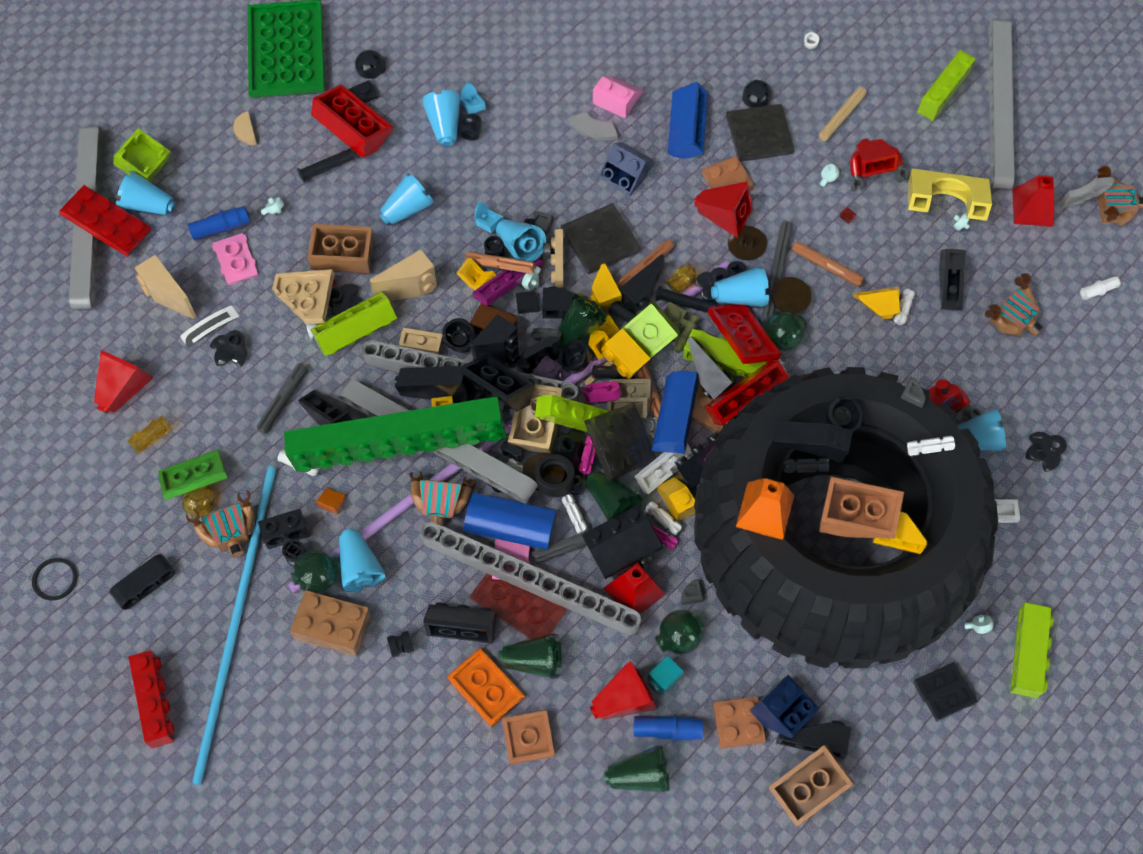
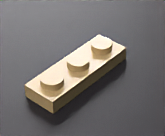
M555 229V237H551V249H555V254H551V266H555V271H551V283H555V287L563 288V229Z

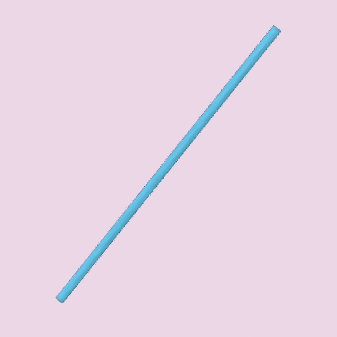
M269 466L263 485L256 521L250 539L192 784L195 785L202 784L261 535L258 521L265 518L276 468Z

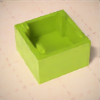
M137 128L115 153L113 164L129 176V171H133L151 182L169 161L170 151Z
M655 301L651 302L622 327L650 358L680 333L679 329Z

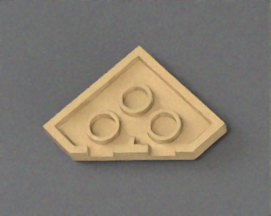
M332 269L277 273L272 290L305 324L325 323L335 274Z

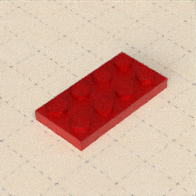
M83 185L60 209L61 216L126 257L135 250L151 231L149 225L86 185Z
M733 304L709 307L708 315L743 364L780 359L781 352L746 305Z

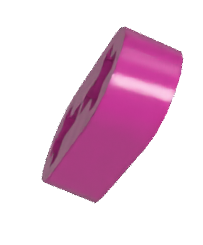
M618 382L592 383L582 389L587 402L613 401L622 395Z

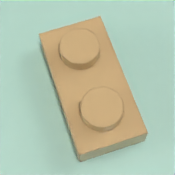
M403 328L399 346L439 354L443 336L439 333Z

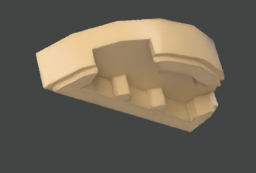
M246 111L235 119L233 131L237 140L245 142L247 145H257L249 112Z

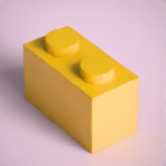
M623 328L608 340L601 349L603 356L609 362L612 361L617 366V371L628 379L632 378L651 359Z

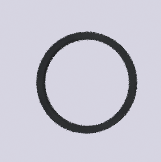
M53 558L43 562L37 567L32 577V587L35 593L42 599L49 601L66 597L74 589L77 582V572L74 566L69 561L61 558ZM54 562L67 564L73 572V580L70 587L61 595L54 597L41 594L36 586V579L41 569Z

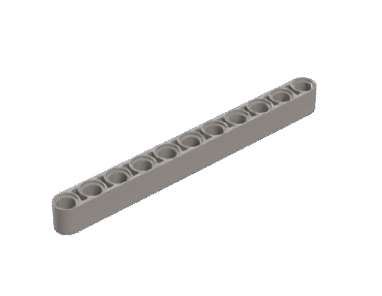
M991 19L989 25L991 188L1009 190L1012 189L1014 184L1011 20Z
M101 126L79 128L75 193L83 185H86L100 194L103 132ZM74 223L69 303L72 310L94 308L98 238Z
M374 340L366 341L361 348L367 365L399 372L400 368H418L434 365L432 367L463 366L471 362ZM516 371L534 384L562 388L563 398H567L565 397L567 395H573V397L567 399L579 402L578 388L575 384Z
M353 379L349 380L338 395L344 403L369 417L409 411ZM469 444L459 445L456 448H439L432 452L524 504L528 502L538 487V484L530 477Z
M427 522L421 527L422 541L428 548L623 634L634 635L639 630L640 615L637 611L437 523ZM430 532L436 533L433 538L426 537ZM448 541L456 542L453 546L445 545ZM468 549L476 551L472 555L465 554ZM487 558L495 559L491 564L484 562ZM508 566L515 568V570L510 573L504 571V569ZM527 575H532L535 577V579L532 581H526L524 577ZM546 584H553L555 588L546 590L544 586ZM571 592L575 597L567 599L564 597V594ZM592 601L595 606L587 608L584 603ZM612 610L615 612V615L608 617L604 612ZM633 619L636 624L628 626L624 621Z

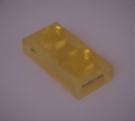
M161 416L158 419L152 420L141 431L134 433L127 441L138 455L172 429L166 419Z

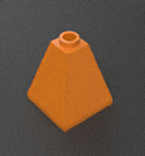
M766 478L748 482L736 527L783 540L794 494L784 483Z

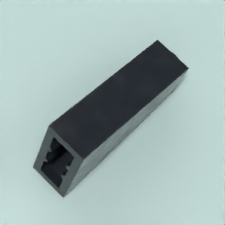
M461 366L400 368L399 375L395 377L394 381L395 388L400 396L430 400L431 398L452 396L455 403L472 401L475 384L470 382L459 371Z

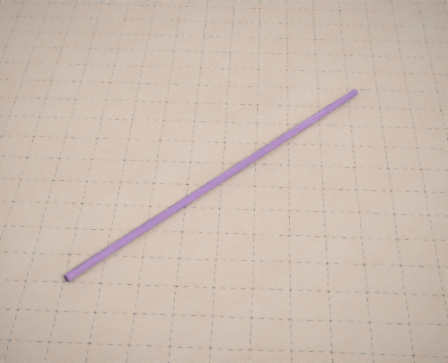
M724 261L717 267H722L727 270V267L730 263L728 261ZM717 274L716 279L722 276V274ZM693 284L682 294L694 297L702 291V288ZM668 303L661 308L663 312H664L666 306L668 305ZM594 357L590 360L586 369L582 372L571 374L563 381L576 384L592 372L593 365L601 366L607 359L604 357L598 360L597 357ZM513 418L504 424L506 436L510 433ZM481 441L474 447L485 452L498 441ZM451 463L430 480L445 482L461 470V468ZM411 494L359 531L364 540H367L414 505ZM339 547L288 584L290 590L293 593L297 592L340 560Z

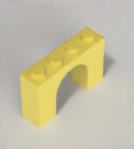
M911 169L907 184L908 210L928 212L932 195L948 194L959 198L965 203L967 218L987 221L992 206L989 179Z

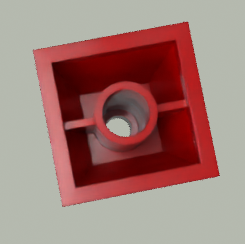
M1036 176L1013 189V224L1053 227V177Z
M748 182L702 190L700 195L695 197L694 205L698 208L700 214L735 237H739L753 210Z
M102 350L94 403L98 405L96 409L106 414L109 411L115 413L147 385L153 377L139 367Z
M638 562L604 587V590L615 602L637 611L639 615L665 596V593Z
M631 661L591 701L593 706L590 707L594 717L602 720L658 709L639 669Z

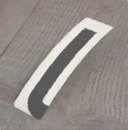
M232 306L226 307L201 320L180 337L186 346L190 347L207 333L238 318L239 315Z

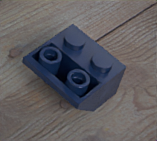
M624 142L613 143L598 178L631 196L646 178L654 160Z
M787 675L777 682L749 711L765 728L792 738L820 708Z

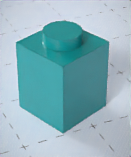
M667 656L648 674V685L656 693L660 692L664 695L682 678L684 671Z

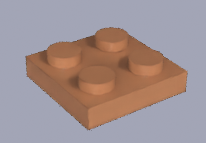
M737 156L702 169V175L710 189L748 182L749 190H753L754 184Z
M758 697L713 702L720 749L764 744L766 742L763 725L749 711L759 701Z
M547 710L502 718L509 765L555 757Z

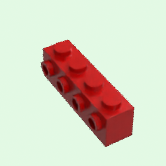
M779 360L769 361L705 405L704 408L714 424L724 426L757 395L761 396L766 390L769 391L773 386L787 380L789 376Z
M151 650L128 656L144 743L151 749L173 743L175 729L172 720L169 719L170 704L168 699L165 698L164 690H166V683L160 673V669H162L160 657L156 656Z

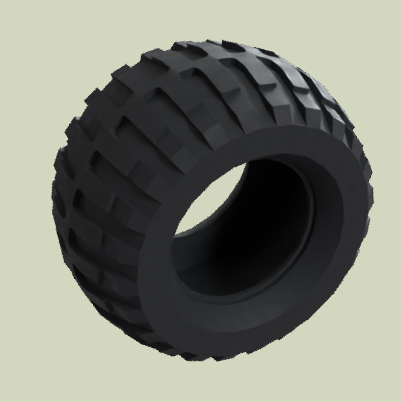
M827 367L814 370L812 373L806 374L802 379L798 375H794L773 386L769 391L766 390L761 396L757 395L738 412L736 419L732 418L724 425L715 440L714 448L706 455L694 503V539L698 550L701 551L700 562L705 578L709 584L714 583L715 589H717L716 595L727 613H731L733 617L739 615L742 618L740 624L744 630L755 640H759L763 636L774 643L772 649L787 658L792 653L805 656V662L811 665L828 668L831 663L838 662V665L844 668L857 669L869 668L876 661L884 664L905 659L914 650L923 649L939 640L944 632L962 616L975 600L984 582V577L992 566L995 550L994 534L998 530L997 503L994 498L992 474L986 459L980 458L979 442L969 429L960 430L957 427L959 420L957 419L958 414L945 403L937 406L929 400L930 391L922 388L925 394V403L922 408L901 399L906 386L897 382L898 375L881 372L878 377L867 375L864 367H847L840 374H834L831 368ZM840 396L855 398L862 408L863 419L860 427L852 433L849 452L840 463L828 459L830 468L827 472H818L816 470V472L797 473L794 470V473H785L783 471V461L785 459H794L796 461V459L816 458L818 460V458L823 457L774 444L773 440L778 421L828 424L825 413L828 404L832 400ZM945 436H953L955 441V448L953 450L945 451L941 449L940 452L926 454L918 452L919 455L912 456L907 451V443L911 441L919 443L920 440L938 437L943 439ZM840 475L856 479L863 484L904 492L900 512L907 513L927 541L926 547L921 554L903 550L902 554L890 561L872 566H846L828 561L805 547L794 536L788 525L783 540L736 527L747 483L766 478L784 483L789 487L808 477Z

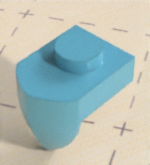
M467 82L460 93L461 106L468 114L485 110V102L478 95L476 88Z
M478 202L474 214L476 226L492 233L496 230L498 223L504 220L502 215L489 210L485 203Z

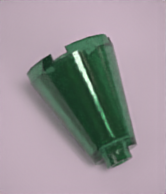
M578 293L572 297L558 327V330L562 332L559 340V349H562L572 340H583L606 322L605 318L607 316L604 310L594 300L592 303L587 301L588 297L586 295Z
M601 471L593 472L587 477L586 487L607 521L638 504L642 507V495L629 486Z
M548 634L505 645L499 651V663L506 669L549 679H558L560 673H556L557 668L562 666L561 642H556V638H559V635Z
M656 745L608 765V770L604 771L606 784H610L612 789L662 793L669 791V773L666 772L667 761L663 747Z

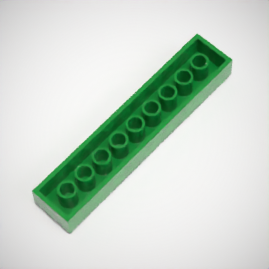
M498 396L284 431L285 455L296 472H309L311 469L316 468L329 469L335 465L347 466L353 464V462H371L378 458L390 459L396 455H414L420 451L433 452L439 448H456L463 444L476 445L481 441H498L501 438H506L504 417Z

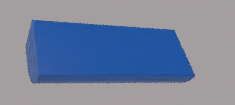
M698 82L672 91L668 154L676 158L687 159L704 153L708 91Z
M676 371L666 377L652 451L685 454L698 389L697 372Z
M473 493L466 512L464 532L548 550L555 527L557 510Z

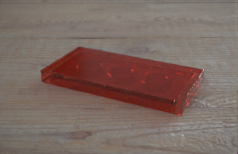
M487 573L469 596L472 601L481 607L490 608L492 611H495L497 618L541 647L566 613L564 607L503 580H493L492 575Z

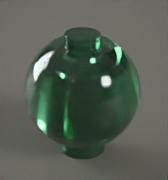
M779 311L772 314L764 325L765 332L779 351H790L796 348L802 342L807 328L805 319L790 311Z
M310 550L304 552L296 559L293 565V573H290L293 585H298L299 589L303 592L307 590L319 594L325 592L333 585L336 574L341 572V566L337 556L330 557L323 551Z
M675 610L663 618L659 627L660 634L655 636V639L663 653L669 650L675 654H688L696 650L701 644L704 635L702 628L705 625L699 615L694 616L692 612L687 610Z

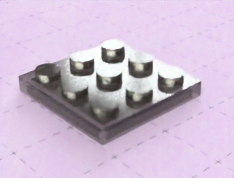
M782 104L726 112V119L736 156L740 162L794 154L795 149Z
M613 203L561 225L563 234L588 275L598 271L601 264L605 263L606 266H609L641 251L639 243Z
M635 402L584 421L607 481L649 465L656 459Z

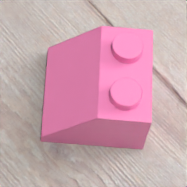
M612 75L602 76L593 89V104L622 118H626L642 95L643 90Z

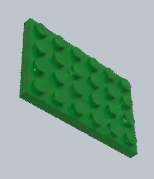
M321 0L247 5L249 97L325 92Z

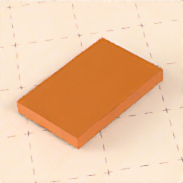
M481 648L447 676L448 681L491 728L525 698V695Z

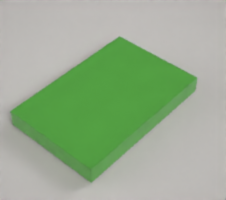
M219 449L158 471L165 501L227 478Z

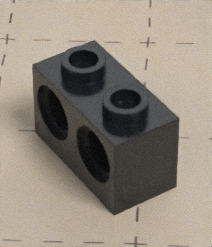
M301 509L258 521L262 539L268 550L282 546L291 539L301 540L310 537Z

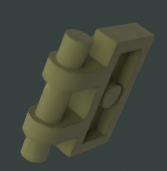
M669 302L664 313L677 328L679 325L684 328L681 335L672 340V342L676 343L673 350L680 353L682 348L685 347L692 329H696V323L699 318L692 315L689 321L685 320L684 316L687 311Z

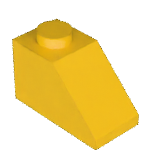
M605 263L601 264L591 287V296H589L590 301L603 306L604 312L609 310L614 301L618 300L621 302L622 297Z
M885 288L853 293V297L874 314L881 316L882 319L894 318L895 314H900L898 289Z
M674 477L656 488L676 521L680 522L695 514V499L687 486Z
M900 512L895 538H873V543L918 554L922 553L927 543L907 513Z

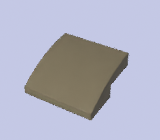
M611 379V382L619 383L622 395L616 400L607 401V410L620 414L619 419H647L652 399L653 380Z

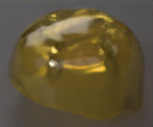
M688 263L686 266L678 267L673 275L664 283L673 291L683 292L695 282L697 273L693 265Z
M209 485L182 495L183 510L192 517H197L193 509L199 512V518L208 515L216 506L217 496Z

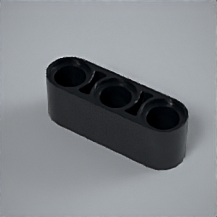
M163 554L155 555L116 583L109 593L122 610H127L170 580L175 575V569Z

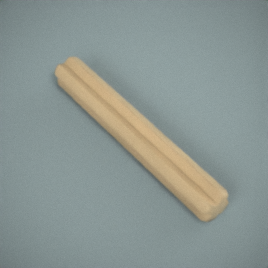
M858 87L821 130L818 136L819 139L825 142L832 136L864 98L866 89Z

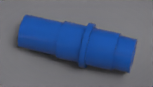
M246 206L226 211L219 210V213L188 223V227L193 240H197L213 234L229 233L232 229L251 223Z
M673 714V717L634 716L633 735L634 737L670 739L672 742H676V740H702L703 719L677 717V714Z

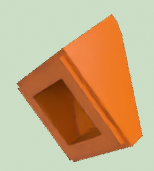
M326 488L317 499L316 504L321 509L338 514L346 495Z

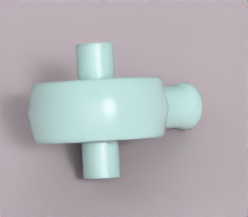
M834 164L825 166L821 172L823 179L819 184L825 187L827 182L836 180L839 176L838 167Z
M271 197L268 199L269 203L266 205V208L261 209L262 215L267 213L274 214L276 212L280 214L284 203L279 197L275 199Z
M967 212L961 217L958 215L954 217L956 222L953 227L956 230L960 231L963 227L965 229L970 227L967 224L970 218H967Z
M536 266L534 273L525 274L522 280V286L525 289L533 290L539 285L538 274L541 268Z
M979 615L972 622H965V629H974L977 633L985 634L993 629V620L988 615Z

